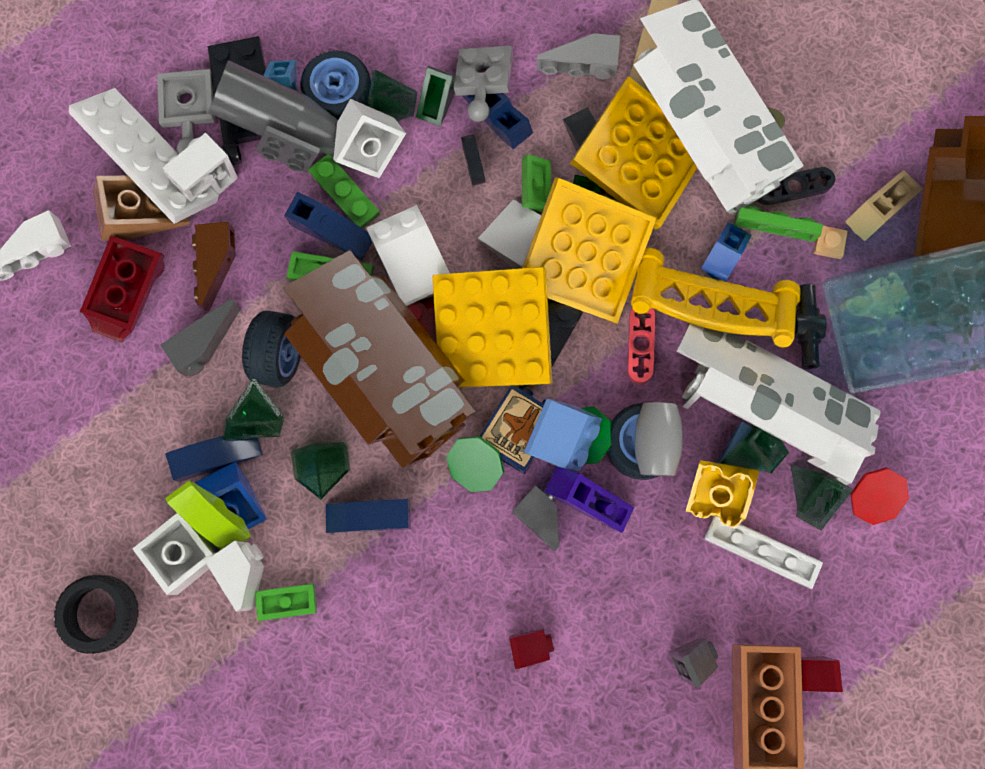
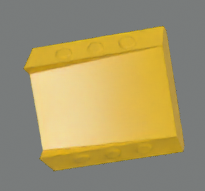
M700 460L685 512L693 513L694 516L703 519L709 516L719 517L723 525L729 527L738 526L747 517L759 470Z

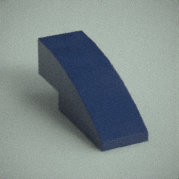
M504 93L486 94L485 102L489 107V115L484 121L508 146L515 149L533 134L529 119L512 106L510 98ZM463 95L462 97L470 104L474 101L475 95Z
M249 429L191 444L167 452L165 455L173 480L182 482L205 473L211 474L233 462L239 464L262 456L263 453L256 430Z
M409 499L326 504V533L411 529Z

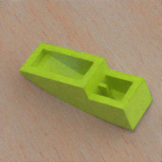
M190 480L165 498L167 503L192 528L220 549L225 548L234 541L244 542L251 537L243 518L229 511L222 499Z

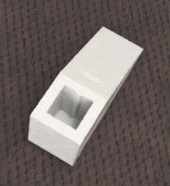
M48 210L24 221L0 249V281L10 279L14 276L15 272L21 269L36 267L39 261L47 257L60 256L64 253L65 249L71 247L62 223L56 215Z

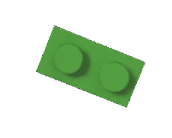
M527 154L522 158V207L543 212L551 190V161Z
M315 584L255 591L258 621L318 613Z

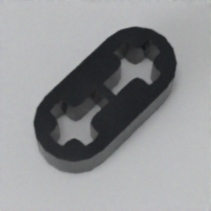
M474 134L461 137L472 186L486 183Z

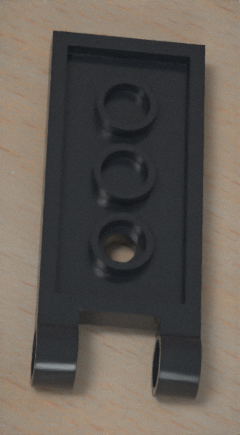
M259 36L207 46L215 93L228 60L262 76L266 71L262 43ZM219 118L223 140L222 150L228 155L232 165L242 164L239 144L260 140L262 136Z

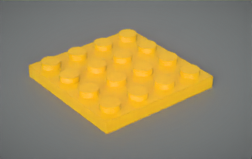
M629 76L623 81L570 161L571 165L623 205L657 218L653 227L655 230L662 226L698 168L653 95Z
M555 178L522 269L546 267L548 299L618 324L657 218L563 179Z
M546 267L432 275L437 346L465 380L459 387L552 383Z

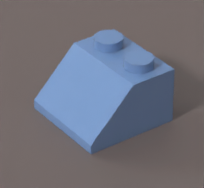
M547 398L524 452L559 467L580 471L588 459V451L592 441L599 434V425L602 418L575 405Z

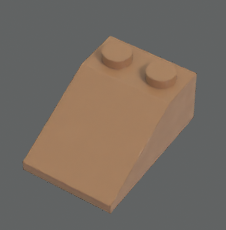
M96 176L93 196L101 241H108L110 235L123 240H131L189 225V217L174 224L129 176Z

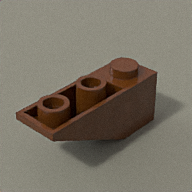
M229 222L195 224V234L192 235V246L196 251V260L193 261V272L195 277H197V287H194V299L205 311H210L236 256L235 230Z

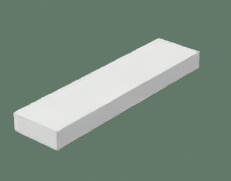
M713 516L704 536V540L809 589L813 588L823 562L742 524L735 527L723 525L719 517Z

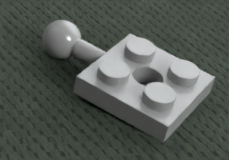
M512 46L459 49L454 91L456 96L475 95L474 101L469 104L467 109L471 120L482 122L488 117L489 107L485 102L486 94L509 93L513 59ZM482 69H487L486 72H479Z
M210 69L157 74L159 124L162 128L182 126L183 139L177 145L179 154L193 140V125L215 123V116L208 113L214 98L213 78ZM184 94H192L190 102L180 103V98Z

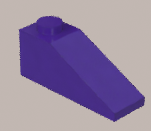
M558 466L545 490V493L620 533H623L634 509L630 504L581 474Z

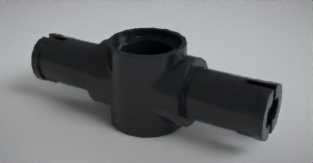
M803 284L799 286L801 293L799 309L795 318L794 339H798V344L801 345L802 368L816 369L820 366L819 344L821 339L825 337L827 322L825 315L820 314V309L817 308L816 285Z

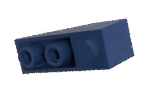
M299 192L296 193L284 215L292 227L343 252L351 250L354 256L362 261L372 244L370 235L366 230L324 204Z

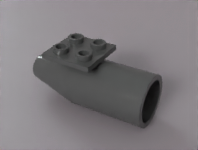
M228 60L210 106L209 114L262 136L255 151L261 153L265 159L277 160L286 164L293 171H303L306 173L319 153L334 155L337 118L307 95Z

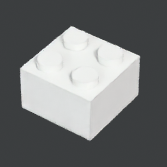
M178 513L133 548L166 595H178L207 572L209 567L205 560L219 552L213 543L192 528Z

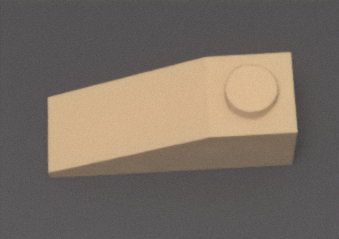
M903 170L869 198L845 222L856 235L866 241L921 192L923 188Z

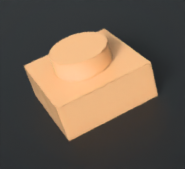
M823 226L820 237L815 241L813 254L841 259L844 255L848 231Z

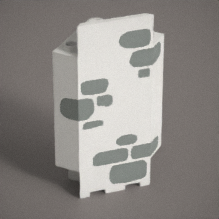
M690 0L640 18L657 48L654 50L648 49L638 57L639 61L633 65L701 174L709 182L728 213L731 215L736 214L740 207L749 206L780 186V181L804 167L699 0Z
M693 324L689 325L677 352L698 362L699 365L695 371L697 374L696 378L694 377L692 382L688 384L682 395V398L686 399L683 405L684 408L688 409L701 396L809 454L807 459L809 463L829 473L824 482L825 484L833 488L852 484L864 458L875 454V447L871 444L877 438L879 425L875 423L880 417V410L736 334L711 330Z

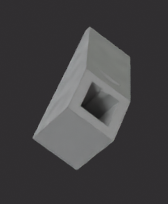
M593 33L538 54L537 71H542L547 75H554L557 72L568 73L573 77L595 75L598 79L616 77L620 36Z

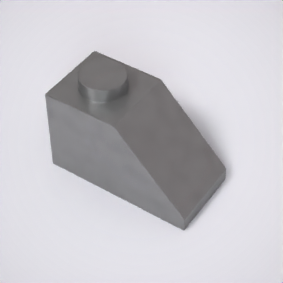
M535 485L514 508L512 513L555 552L559 548L557 505L553 502L555 498L545 493L546 488L544 486L539 489Z

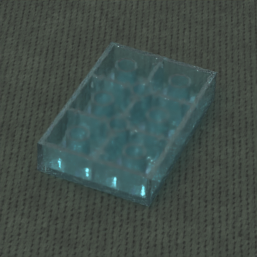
M985 241L826 278L822 283L849 394L985 369Z

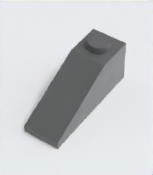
M232 298L161 344L177 372L185 377L188 375L194 376L204 369L203 365L210 361L241 310Z
M700 637L669 651L680 678L695 688L702 685L718 668L715 659L719 658L712 642L707 643L704 638Z

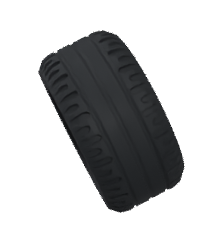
M89 575L75 580L61 593L58 598L59 600L56 602V610L54 611V623L58 636L61 637V640L69 648L86 654L107 652L119 647L131 636L139 617L138 601L132 589L124 581L108 575ZM99 588L106 591L113 598L117 615L114 626L106 636L101 639H92L79 627L77 610L82 598L91 590Z

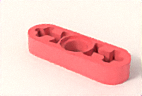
M632 308L629 314L627 375L633 383L644 384L650 380L654 372L655 311L651 308L647 313H644L649 316L644 322V329L649 328L650 332L646 330L633 331V328L639 329L640 319L635 317L638 313ZM639 336L645 337L649 342L648 349L644 351L637 350L633 345V340ZM632 355L637 357L649 356V359H643V369L648 370V373H644L642 378L638 377L637 372H633V369L638 366L639 358L633 359Z

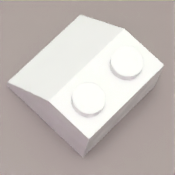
M350 99L337 122L333 159L337 163L380 178L405 137L406 132L395 118Z
M242 541L232 542L205 560V563L236 612L251 610L255 607V591H259L264 565L260 561L263 559V555L255 544L250 545L249 542Z

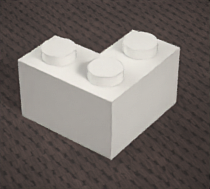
M206 133L200 138L193 139L184 151L179 155L172 156L163 167L169 180L190 202L209 187L219 195L238 178L228 155Z

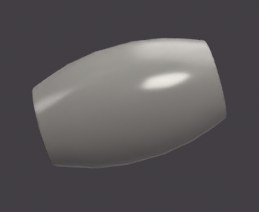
M661 402L643 403L635 429V454L641 475L674 476L683 448L682 421L677 405Z

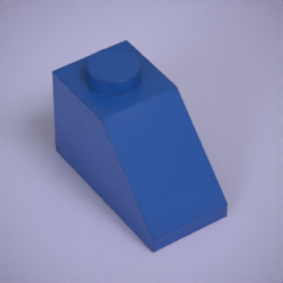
M727 222L701 269L705 270L710 277L726 282L752 235Z

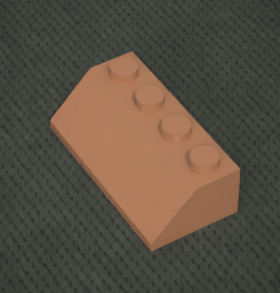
M732 644L734 767L737 769H804L801 647Z

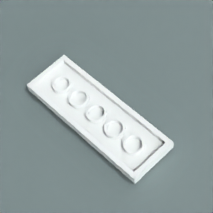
M115 88L69 105V114L174 224L218 201L219 195L209 187L190 202L169 180L163 167L172 156L179 154Z

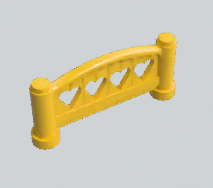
M645 248L637 270L631 305L635 312L644 314L653 308L676 319L711 330L741 335L770 336L778 347H788L793 342L795 336L796 305L800 301L801 293L797 283L790 280L779 281L772 287V292L731 284L663 267V254L657 249ZM672 287L677 290L683 301L678 302L673 298L666 299L661 294ZM698 294H701L711 308H704L701 305L695 306L690 304L689 301ZM726 300L730 301L739 315L721 312L717 307ZM753 307H756L767 321L762 322L757 318L750 319L745 314Z

